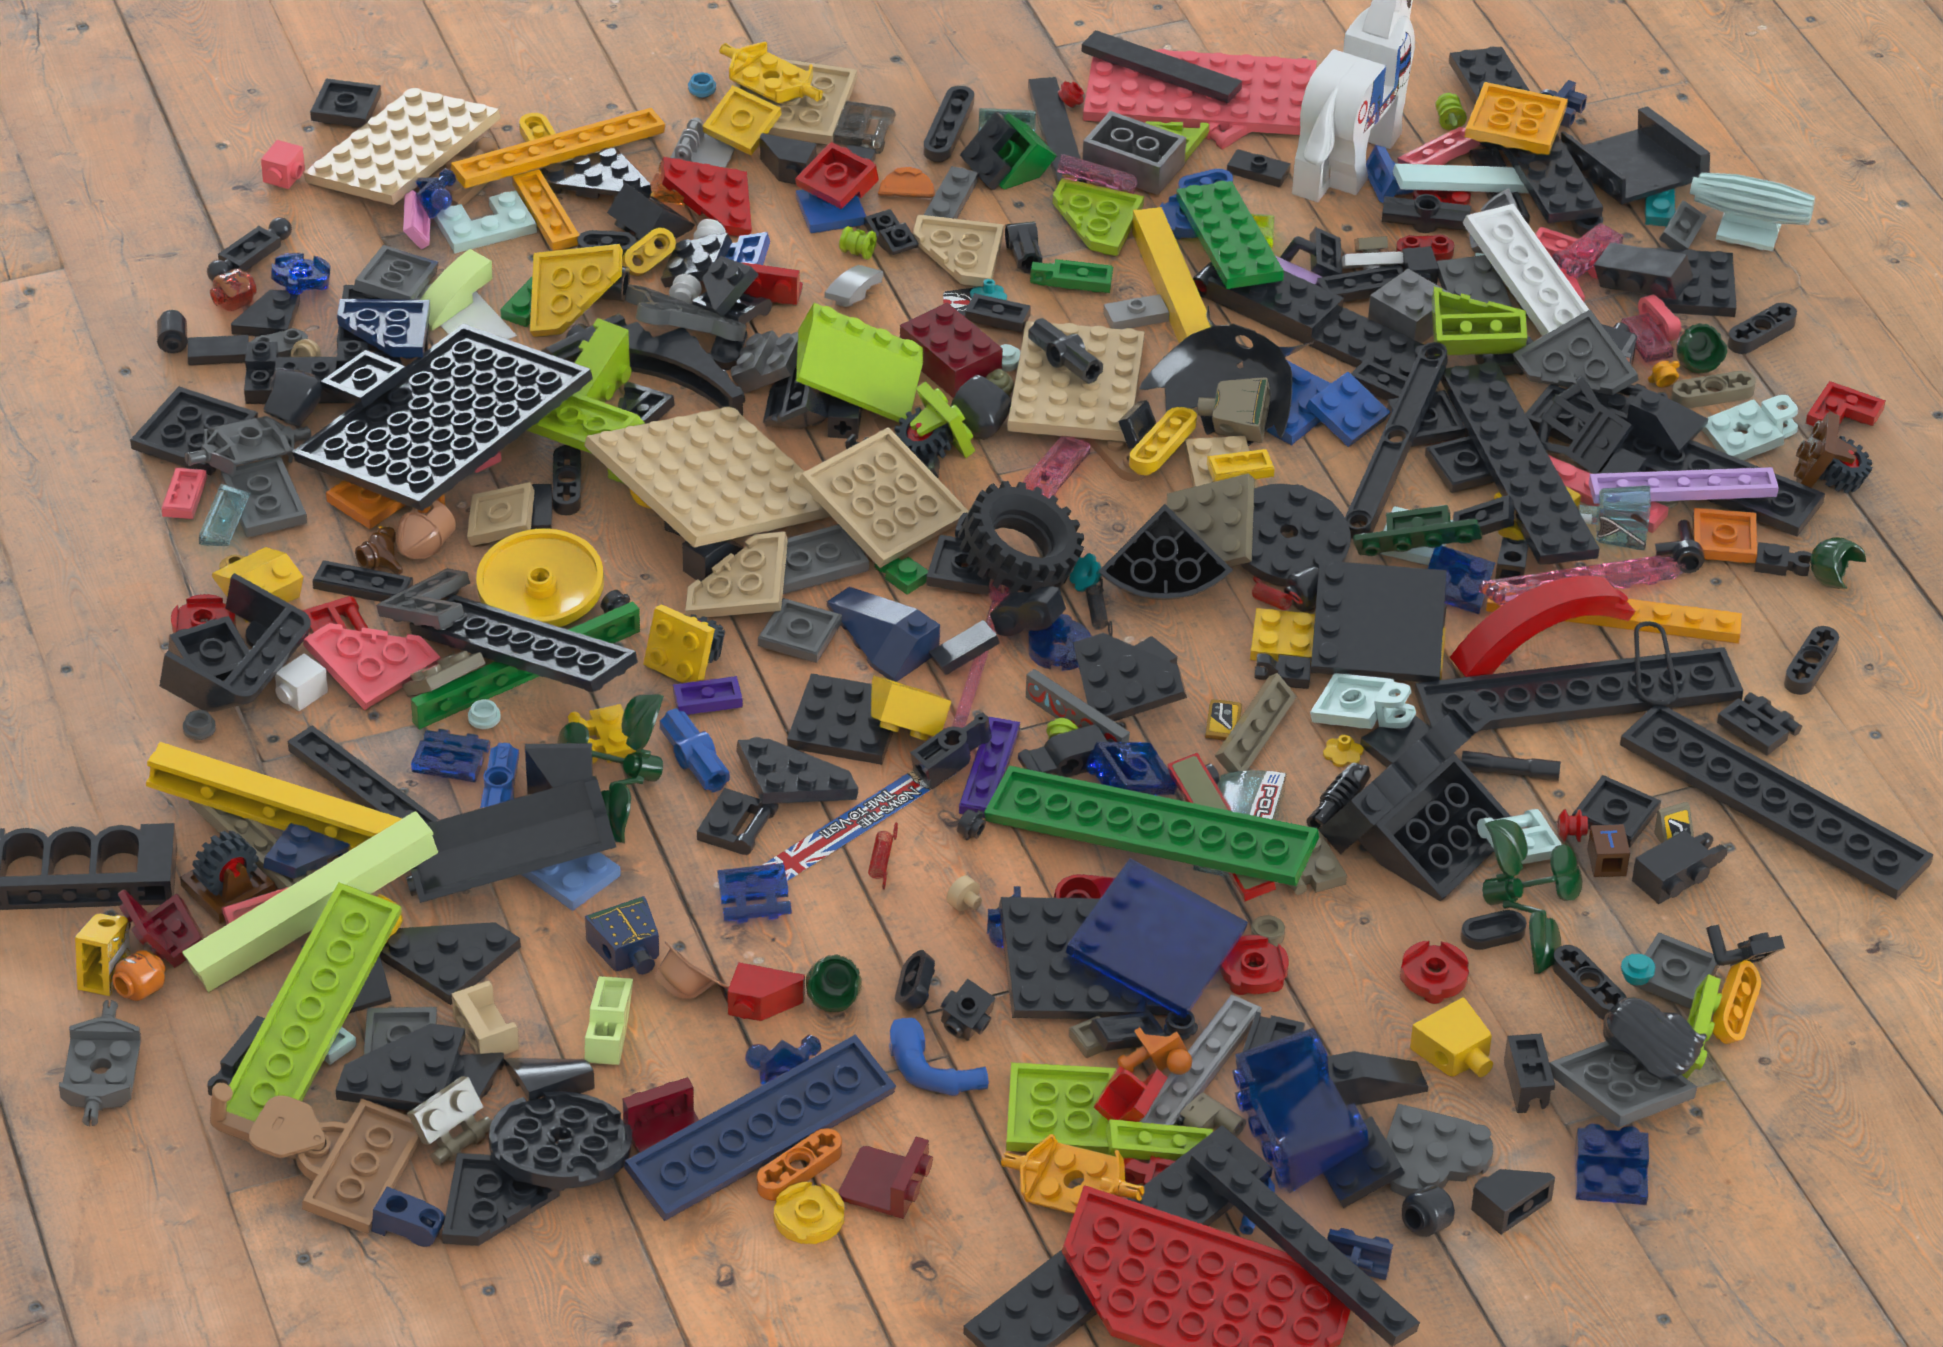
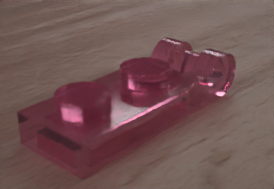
M1061 155L1057 172L1062 173V177L1074 181L1083 179L1090 181L1089 184L1105 188L1107 186L1118 191L1134 194L1137 186V179L1134 175L1068 155Z
M1599 223L1563 251H1556L1552 258L1560 269L1563 268L1569 276L1577 279L1594 266L1610 242L1623 244L1624 235Z
M1061 436L1025 477L1023 483H1026V489L1034 491L1037 486L1042 489L1041 494L1047 498H1050L1052 495L1056 496L1058 489L1090 454V443L1074 437Z

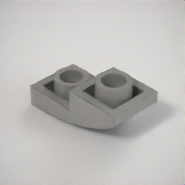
M862 265L854 266L841 274L828 287L824 298L835 300L836 305L853 306V303L865 299L866 290L870 289V286L882 283L883 271Z

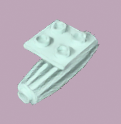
M1701 172L1699 178H1693L1690 194L1695 195L1694 200L1696 202L1724 212L1716 234V240L1772 252L1781 225H1809L1815 204V196L1782 183L1739 174Z

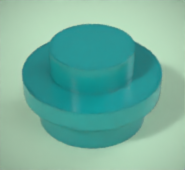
M1630 954L1621 962L1623 977L1632 985H1644L1655 974V963L1646 955Z

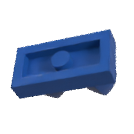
M1375 145L1366 161L1368 179L1379 201L1384 203V196L1394 197L1395 195L1413 193L1414 190L1400 189L1393 174L1394 165L1397 163L1391 159L1385 147Z

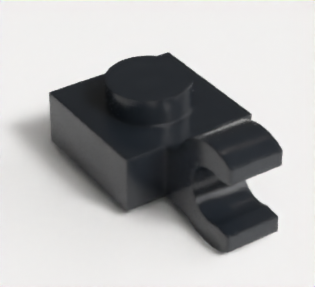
M1257 654L1254 678L1266 680L1269 676L1278 673L1289 687L1309 689L1311 658L1279 655L1278 661H1276L1268 654Z

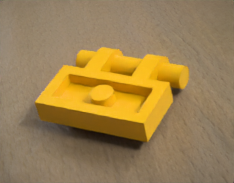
M621 704L590 710V720L587 721L581 718L578 712H571L568 715L569 723H581L588 729L589 736H597V740L592 738L588 740V743H592V751L622 758L636 752L626 744L628 737L622 733L621 723L624 711ZM592 757V761L594 764L597 762L598 758Z

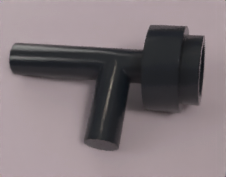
M1681 520L1678 522L1680 541L1656 543V556L1672 554L1674 565L1678 570L1684 573H1693L1702 567L1705 558L1704 551L1698 542L1692 540L1689 521Z

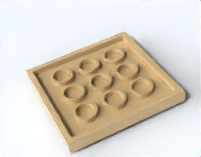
M783 59L805 71L809 70L810 64L813 65L811 86L823 91V96L818 102L805 95L803 98L799 97L783 103H776L738 83L735 84L736 87L781 108L782 115L768 134L828 145L834 141L857 80V70Z
M889 427L803 472L798 480L880 568L957 525L960 516L963 513H968V510Z

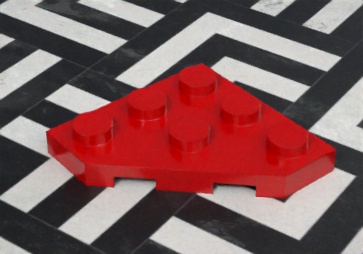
M663 156L660 166L661 181L664 187L669 191L675 189L684 197L683 202L699 216L705 214L709 219L721 223L728 235L739 237L751 234L752 225L747 171Z

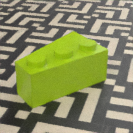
M1433 287L1431 302L1434 342L1443 344L1447 349V355L1515 353L1526 346L1527 324L1525 310L1492 301L1485 303L1470 299L1469 295L1461 293V296L1444 292L1443 288Z
M597 318L593 324L596 331L589 342L585 340L581 342L579 350L582 352L575 361V364L591 369L593 380L576 393L605 403L612 398L614 392L622 384H625L631 376L629 331Z

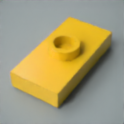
M1267 449L1207 456V467L1213 482L1248 473L1254 479L1274 477L1275 468Z

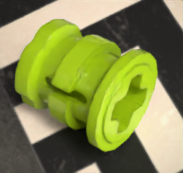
M1452 93L1440 95L1435 102V106L1438 111L1441 127L1446 130L1462 127L1466 122L1467 115L1462 108L1460 98Z
M847 226L842 231L839 249L845 253L850 251L852 255L856 256L862 254L863 259L868 260L873 255L876 247V233L869 231L866 234L864 230L857 229L854 231L852 227Z

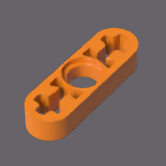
M819 1129L762 1167L757 1173L758 1194L766 1200L775 1201L779 1193L790 1185L807 1182L835 1163L842 1155L841 1135L833 1129ZM795 1160H804L809 1163L803 1169H796L790 1164Z

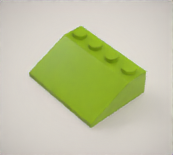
M813 303L798 329L796 381L896 422L901 417L905 420L907 419L906 413L912 411L922 369L923 347L912 340H904L894 336L885 329H877L865 324L858 318H850L838 313L829 306Z

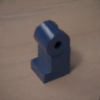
M387 1186L373 1209L371 1232L385 1236L387 1231L408 1238L418 1246L428 1247L433 1244L442 1229L445 1215L440 1209L426 1203V1201Z

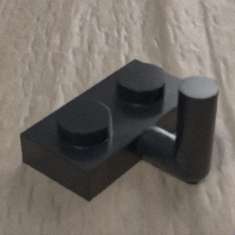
M1317 227L1310 233V241L1296 236L1280 256V258L1291 262L1298 251L1302 250L1310 254L1311 271L1321 277L1342 274L1340 237Z
M1719 924L1706 928L1715 962L1719 966L1729 964L1732 966L1742 961L1760 962L1785 949L1782 935L1769 937L1768 932L1750 936L1748 937L1749 940L1738 943V949L1726 951Z

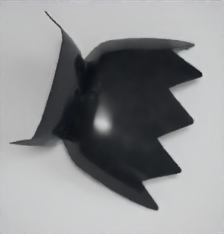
M1208 306L1206 317L1210 327L1191 334L1174 347L1150 371L1139 387L1140 390L1165 388L1167 412L1175 407L1198 408L1199 397L1216 398L1218 383L1221 381L1268 378L1271 398L1265 431L1274 425L1279 438H1282L1289 419L1292 401V371L1285 357L1313 344L1314 341L1294 347H1279L1255 330L1233 323L1231 325L1216 326L1210 319ZM1241 335L1249 338L1252 341L1253 347L1249 348L1237 343L1236 337ZM1242 362L1243 368L1239 369L1237 364ZM1201 416L1205 433L1209 435L1215 432L1212 416ZM1247 440V444L1250 446L1253 441Z

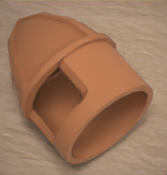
M437 500L432 503L431 509L425 515L419 513L418 509L413 508L411 512H407L401 517L396 531L398 553L411 560L427 559L439 552L442 545L453 534L456 528L455 519L450 510Z

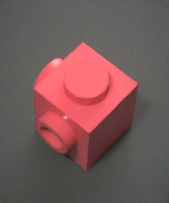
M276 140L261 158L263 182L289 189L297 179L301 178L305 170L303 147Z

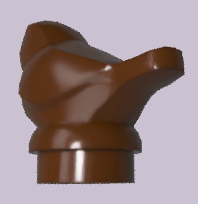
M378 526V532L373 533L368 541L356 547L355 556L361 568L374 570L380 566L391 570L397 575L403 572L402 567L395 559L394 543L396 532L392 527Z

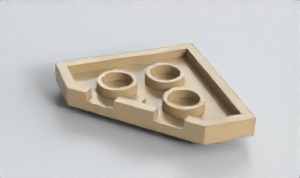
M927 215L917 216L913 235L919 243L918 246L960 284L983 287L985 279H993L1003 239L1004 224Z
M786 533L754 534L745 541V548L736 555L730 553L712 567L713 573L703 581L697 579L688 586L685 608L687 616L691 617V614L697 615V618H701L702 616L716 617L781 611L788 543Z

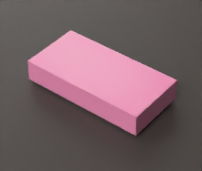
M412 190L405 194L403 231L422 250L429 246L431 208Z

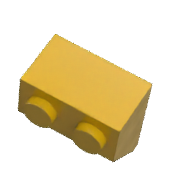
M264 547L212 573V578L226 597L228 596L231 576L236 573L286 602L300 597L304 578L287 553Z
M873 675L871 717L881 721L879 727L895 732L899 731V727L910 729V736L925 741L928 740L929 735L935 736L943 730L951 705L950 700L932 692Z

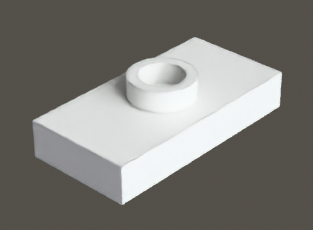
M1403 253L1345 254L1341 258L1342 269L1363 268V270L1396 264L1401 265L1403 264Z

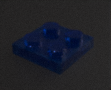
M1441 545L1434 548L1427 569L1447 571L1445 604L1479 614L1496 563Z

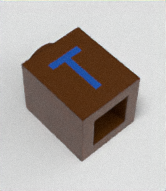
M1624 824L1591 826L1587 851L1593 877L1627 876L1630 849Z

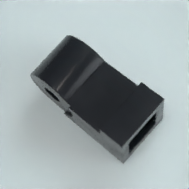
M1502 538L1495 582L1523 585L1528 553L1526 540Z

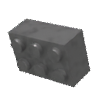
M1109 111L1083 140V169L1159 195L1185 165L1186 137Z

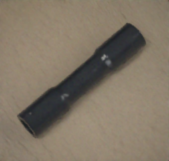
M1462 751L1461 759L1463 764L1470 771L1498 772L1559 781L1561 761L1494 756L1490 753Z

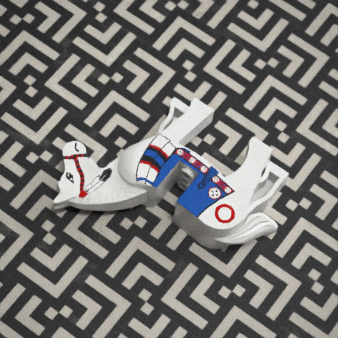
M1372 0L1371 6L1361 12L1346 31L1343 52L1333 49L1312 74L1304 93L1300 112V137L1294 164L1293 195L1319 202L1329 187L1357 195L1368 180L1366 168L1368 142L1391 149L1402 134V115L1415 49L1414 29L1410 21L1413 0Z

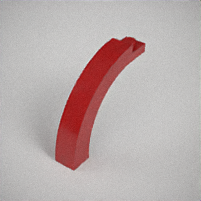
M1574 576L1551 581L1522 593L1495 610L1465 637L1452 653L1450 659L1465 677L1494 674L1504 660L1518 647L1536 634L1557 623L1577 617L1594 615L1629 621L1636 611L1627 602L1628 597L1622 591L1613 588L1605 577Z

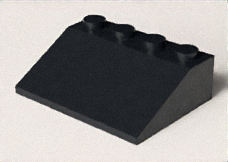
M1453 753L1362 835L1358 841L1381 866L1441 901L1494 852L1487 838H1482L1478 833L1477 823L1479 819L1491 817L1495 820L1512 816Z

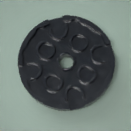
M1270 484L1254 489L1252 562L1240 565L1250 574L1263 581L1286 587V580L1290 574L1310 566L1319 568L1320 560L1345 562L1351 542L1348 523L1342 512L1331 500L1303 485ZM1292 530L1295 537L1287 538L1281 533L1291 532Z
M550 1091L543 1092V1098L530 1101H526L524 1097L516 1099L504 1106L494 1116L489 1130V1150L498 1166L513 1176L514 1180L518 1182H527L547 1187L552 1191L584 1187L609 1180L624 1167L625 1160L629 1159L631 1154L632 1130L630 1125H626L621 1119V1112L603 1100L581 1093Z

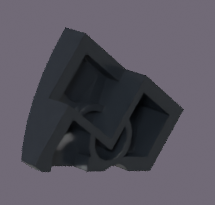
M504 1059V1065L516 1087L521 1086L529 1101L543 1097V1092L565 1091L584 1093L595 1089L594 1069L585 1059Z

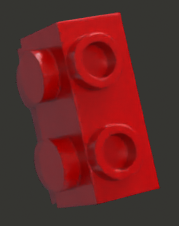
M830 142L795 180L799 188L842 209L854 196L862 198L879 181L876 164L870 159L862 158L852 153L848 148L840 147Z

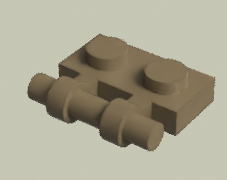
M1318 831L1319 839L1297 886L1287 885L1288 888L1293 889L1296 895L1305 893L1307 890L1306 885L1311 884L1315 893L1346 885L1347 874L1320 831Z
M462 1076L407 1113L422 1144H431L436 1140L439 1149L431 1154V1158L438 1166L447 1160L453 1161L456 1159L457 1153H461V1150L471 1143L477 1144L485 1139L492 1122L487 1116L478 1122L475 1120L473 1114L482 1109L483 1105L469 1077ZM460 1124L464 1132L452 1138L449 1131Z

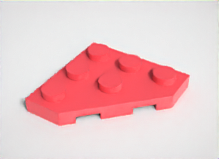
M329 623L305 637L303 646L326 668L330 675L364 710L401 689L403 684L412 680L410 674L422 668H430L437 665V661L441 659L433 648L419 635L407 634V638L388 635V631L362 628L361 631L342 629L341 624Z

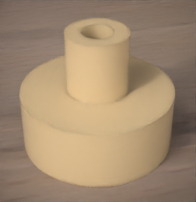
M967 875L961 876L950 887L947 893V902L958 911H964L968 907L974 910L979 908L982 903V898L978 896L980 885Z

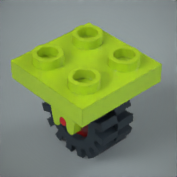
M926 381L919 385L916 390L925 408L923 410L920 407L915 408L916 413L913 415L910 411L907 412L906 420L901 417L898 421L900 426L896 425L894 429L896 435L918 458L934 452L937 456L939 455L941 458H944L946 456L944 450L950 451L952 448L951 444L965 458L969 457L975 452L971 443L973 435L969 428L962 423L965 420L962 412L956 405L950 407L947 404L948 400L939 388L933 390Z

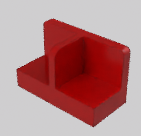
M1120 1066L1114 1071L1094 1104V1108L1108 1121L1111 1119L1139 1122L1146 1116L1167 1077L1156 1069L1148 1078L1141 1082L1130 1071Z

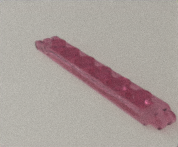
M1651 556L1483 581L1478 589L1479 592L1493 600L1497 605H1504L1537 586L1567 577H1605L1613 588L1628 589L1632 585H1654L1658 581L1675 579L1678 575L1684 573L1680 567L1686 569V565L1682 562H1673V556L1663 558Z

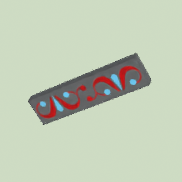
M1033 669L1026 674V698L1057 719L1066 718L1071 720L1079 729L1097 724L1110 745L1109 754L1120 762L1128 757L1129 731L1039 671Z

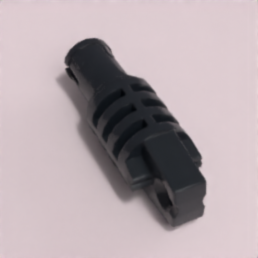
M1351 763L1342 773L1338 774L1320 796L1319 806L1307 818L1306 823L1308 827L1320 829L1358 795L1371 777L1369 766Z

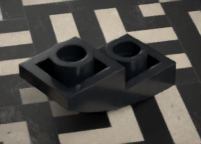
M891 209L865 217L864 226L868 232L874 231L876 233V242L887 253L895 255L918 247L919 243L907 224H900Z

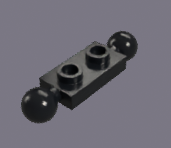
M277 217L270 222L268 230L257 226L218 253V260L212 261L207 267L208 278L212 282L218 283L214 280L215 276L230 272L233 269H237L235 271H239L241 275L242 272L239 269L243 272L247 271L281 247V241L291 235V223L286 218Z

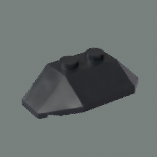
M796 365L792 376L774 382L770 388L763 423L766 427L803 429L810 425H819L828 418L831 395L797 382Z

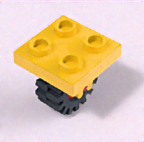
M661 604L654 609L643 665L681 683L703 681L707 663H712L713 660L717 661L721 655L725 630H723L720 624L716 625V621H707V617L697 618V615L694 614L688 617L686 614Z

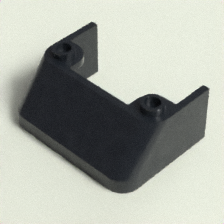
M236 573L230 579L225 609L250 622L246 629L245 640L252 649L223 682L170 651H167L164 655L159 686L207 712H216L253 702L301 645L310 630L311 620L304 611Z

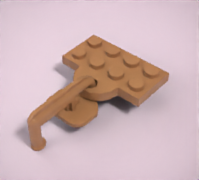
M217 1083L212 1089L210 1123L216 1130L249 1142L256 1150L274 1157H289L297 1160L298 1168L305 1177L314 1181L303 1199L302 1209L366 1234L372 1228V1216L375 1205L387 1186L394 1189L421 1141L409 1116L361 1099L348 1123H342L337 1121L318 1122L309 1104L288 1096H275L266 1102L254 1122L227 1112V1101L233 1095L229 1085Z

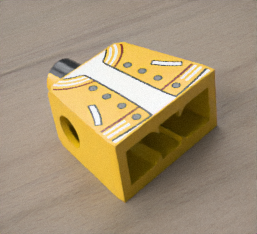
M95 914L76 935L77 990L105 996L112 994L115 988L112 980L115 966L118 962L130 956L129 930L131 923L126 917L121 915Z

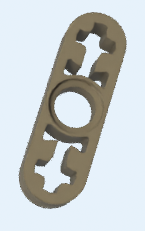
M1734 371L1680 380L1673 385L1671 400L1690 409L1749 399L1754 394L1756 378L1746 371ZM1707 388H1716V389H1719L1720 391H1719V392H1713V391L1707 390Z

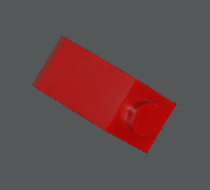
M738 962L727 991L728 1015L763 1021L804 1003L805 975Z

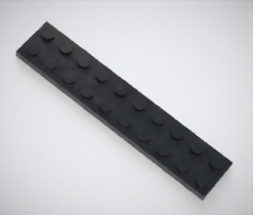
M1492 46L1486 49L1463 50L1450 53L1449 64L1474 104L1477 102L1484 82L1530 91L1503 47ZM1556 134L1549 155L1535 154L1528 150L1506 148L1500 145L1547 223L1602 216L1603 206L1558 134Z
M1498 363L1446 368L1440 381L1502 497L1510 495L1514 500V519L1538 564L1546 565L1598 559L1600 551L1598 544Z
M1550 384L1525 413L1535 431L1538 432L1541 422L1539 417L1543 412L1547 413L1554 403L1552 399L1555 394L1559 395L1566 389ZM1579 395L1569 402L1589 416L1595 411L1584 396ZM1602 404L1604 407H1606L1607 409H1609L1610 411H1612L1613 413L1627 421L1628 414ZM1565 409L1556 419L1577 434L1586 424ZM1551 428L1550 437L1571 445L1573 440L1555 428ZM1629 434L1620 446L1625 450L1646 458V472L1761 468L1693 440L1679 455L1632 434ZM1774 473L1779 487L1777 497L1707 499V501L1732 511L1756 513V521L1798 537L1824 503L1825 493Z
M1725 647L1670 653L1679 691L1678 697L1674 702L1664 706L1677 708L1736 701L1738 698L1742 700L1744 690ZM1666 654L1640 657L1641 689L1643 694L1657 701L1671 698L1674 690ZM1635 657L1420 682L1415 685V695L1425 722L1430 729L1473 691L1496 714L1479 731L1649 711L1654 706L1645 702L1638 695Z
M1654 705L1621 735L1620 745L1895 900L1932 864L1934 854L1664 705Z
M1221 1125L1143 1186L1144 1196H1141V1201L1131 1198L1127 1199L1209 1226L1234 1205L1188 1165L1192 1154L1217 1142L1263 1183L1272 1176L1273 1168ZM1060 1250L966 1323L963 1328V1334L977 1347H1056L1098 1313L1068 1264L1062 1250Z

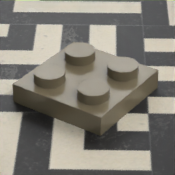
M467 650L456 655L454 653L438 660L437 665L430 668L425 667L410 674L412 680L402 686L407 697L429 692L486 663L481 652L470 655Z

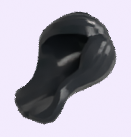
M1635 997L1625 998L1616 1003L1606 1013L1603 1021V1036L1606 1042L1611 1047L1634 1057L1645 1067L1650 1075L1660 1079H1672L1685 1074L1698 1059L1701 1048L1704 1045L1703 1042L1707 1038L1705 1033H1697L1680 1014L1662 1012L1649 1001Z

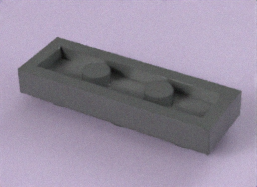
M951 166L924 215L957 219L978 183L979 172Z

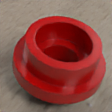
M1064 81L1061 84L1058 95L1067 106L1074 108L1076 105H1081L1084 102L1082 96L1084 92L1077 83Z

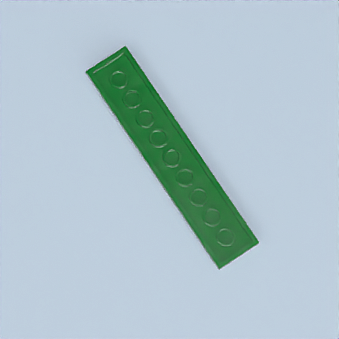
M1014 766L1007 768L984 812L986 821L1292 886H1297L1319 839L1317 828Z

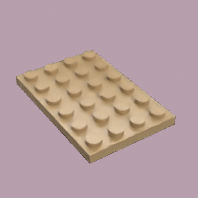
M418 88L408 89L396 101L387 105L382 112L371 118L368 123L353 132L340 145L335 146L326 156L316 161L312 167L304 172L305 181L309 184L394 205L405 194L416 188L501 119L499 109L484 104L464 101L463 99L443 96L439 93L423 91Z
M1026 321L1008 418V431L1126 442L1118 421L1135 405L1145 331H1136L1131 328L1112 329L1104 326H1079L1073 323H1051L1066 335L1078 334L1084 342L1085 350L1103 363V372L1098 376L1097 381L1087 384L1065 366L1055 368L1049 363L1046 352L1028 338V329L1032 327L1035 321Z

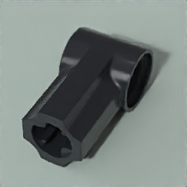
M1035 221L1005 224L1006 247L1008 250H1012L1017 268L1022 269L1024 273H1031L1032 262L1042 263Z

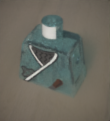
M1650 486L1603 488L1599 491L1597 506L1579 505V512L1585 523L1596 525V540L1599 543L1645 550L1651 508Z

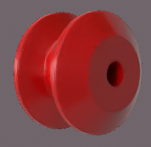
M1563 809L1557 821L1558 836L1563 842L1566 841L1568 836H1575L1577 842H1581V837L1587 836L1588 817L1582 816L1581 809H1578L1575 816H1569L1567 810Z

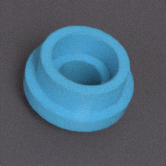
M696 73L688 83V90L696 97L705 98L716 91V82L708 73Z

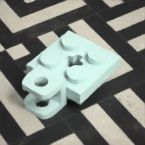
M1778 395L1761 402V407L1753 399L1707 417L1708 424L1702 431L1718 451L1744 461L1784 445V439L1798 431V424L1792 419L1798 414V407L1788 395ZM1780 405H1785L1788 408L1785 410H1780L1777 407ZM1745 430V431H1747V433H1746V434H1743L1742 432H1737V431Z
M1334 673L1310 714L1313 723L1372 729L1377 719L1379 727H1408L1416 711L1413 705L1405 703L1412 693L1410 686L1407 684L1394 682V679ZM1404 714L1401 718H1395L1397 715Z

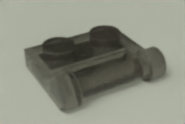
M846 101L834 132V143L875 149L876 154L882 153L886 144L884 139L889 125L894 122L896 116L895 111L886 106ZM877 119L879 122L874 135L867 134L871 120Z

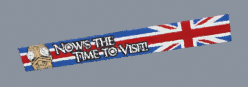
M912 770L745 875L744 878L766 895L932 789Z

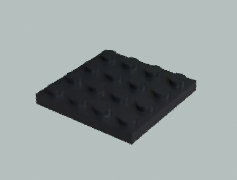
M1001 897L999 912L1012 1018L1091 1019L1096 1016L1102 1018L1150 1012V1010H1146L1147 989L1134 899Z

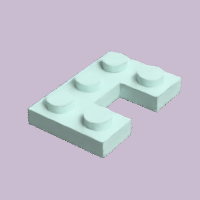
M516 190L489 197V207L494 215L485 216L480 219L471 221L462 204L434 211V220L454 254L537 233L536 222Z

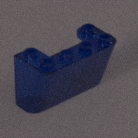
M1314 1028L1235 1054L1237 1069L1233 1070L1232 1073L1235 1084L1239 1089L1238 1092H1235V1099L1240 1111H1246L1249 1116L1248 1125L1253 1137H1260L1262 1141L1261 1150L1266 1162H1272L1275 1166L1274 1175L1280 1189L1286 1188L1291 1193L1369 1145L1368 1128L1358 1109L1353 1103L1347 1105V1110L1329 1076L1327 1051Z

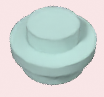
M1009 344L1001 345L1000 347L1003 348L1002 370L1005 372L1015 370L1019 364L1020 350Z
M487 699L474 702L468 712L469 723L479 729L492 728L501 719L499 708L493 701Z

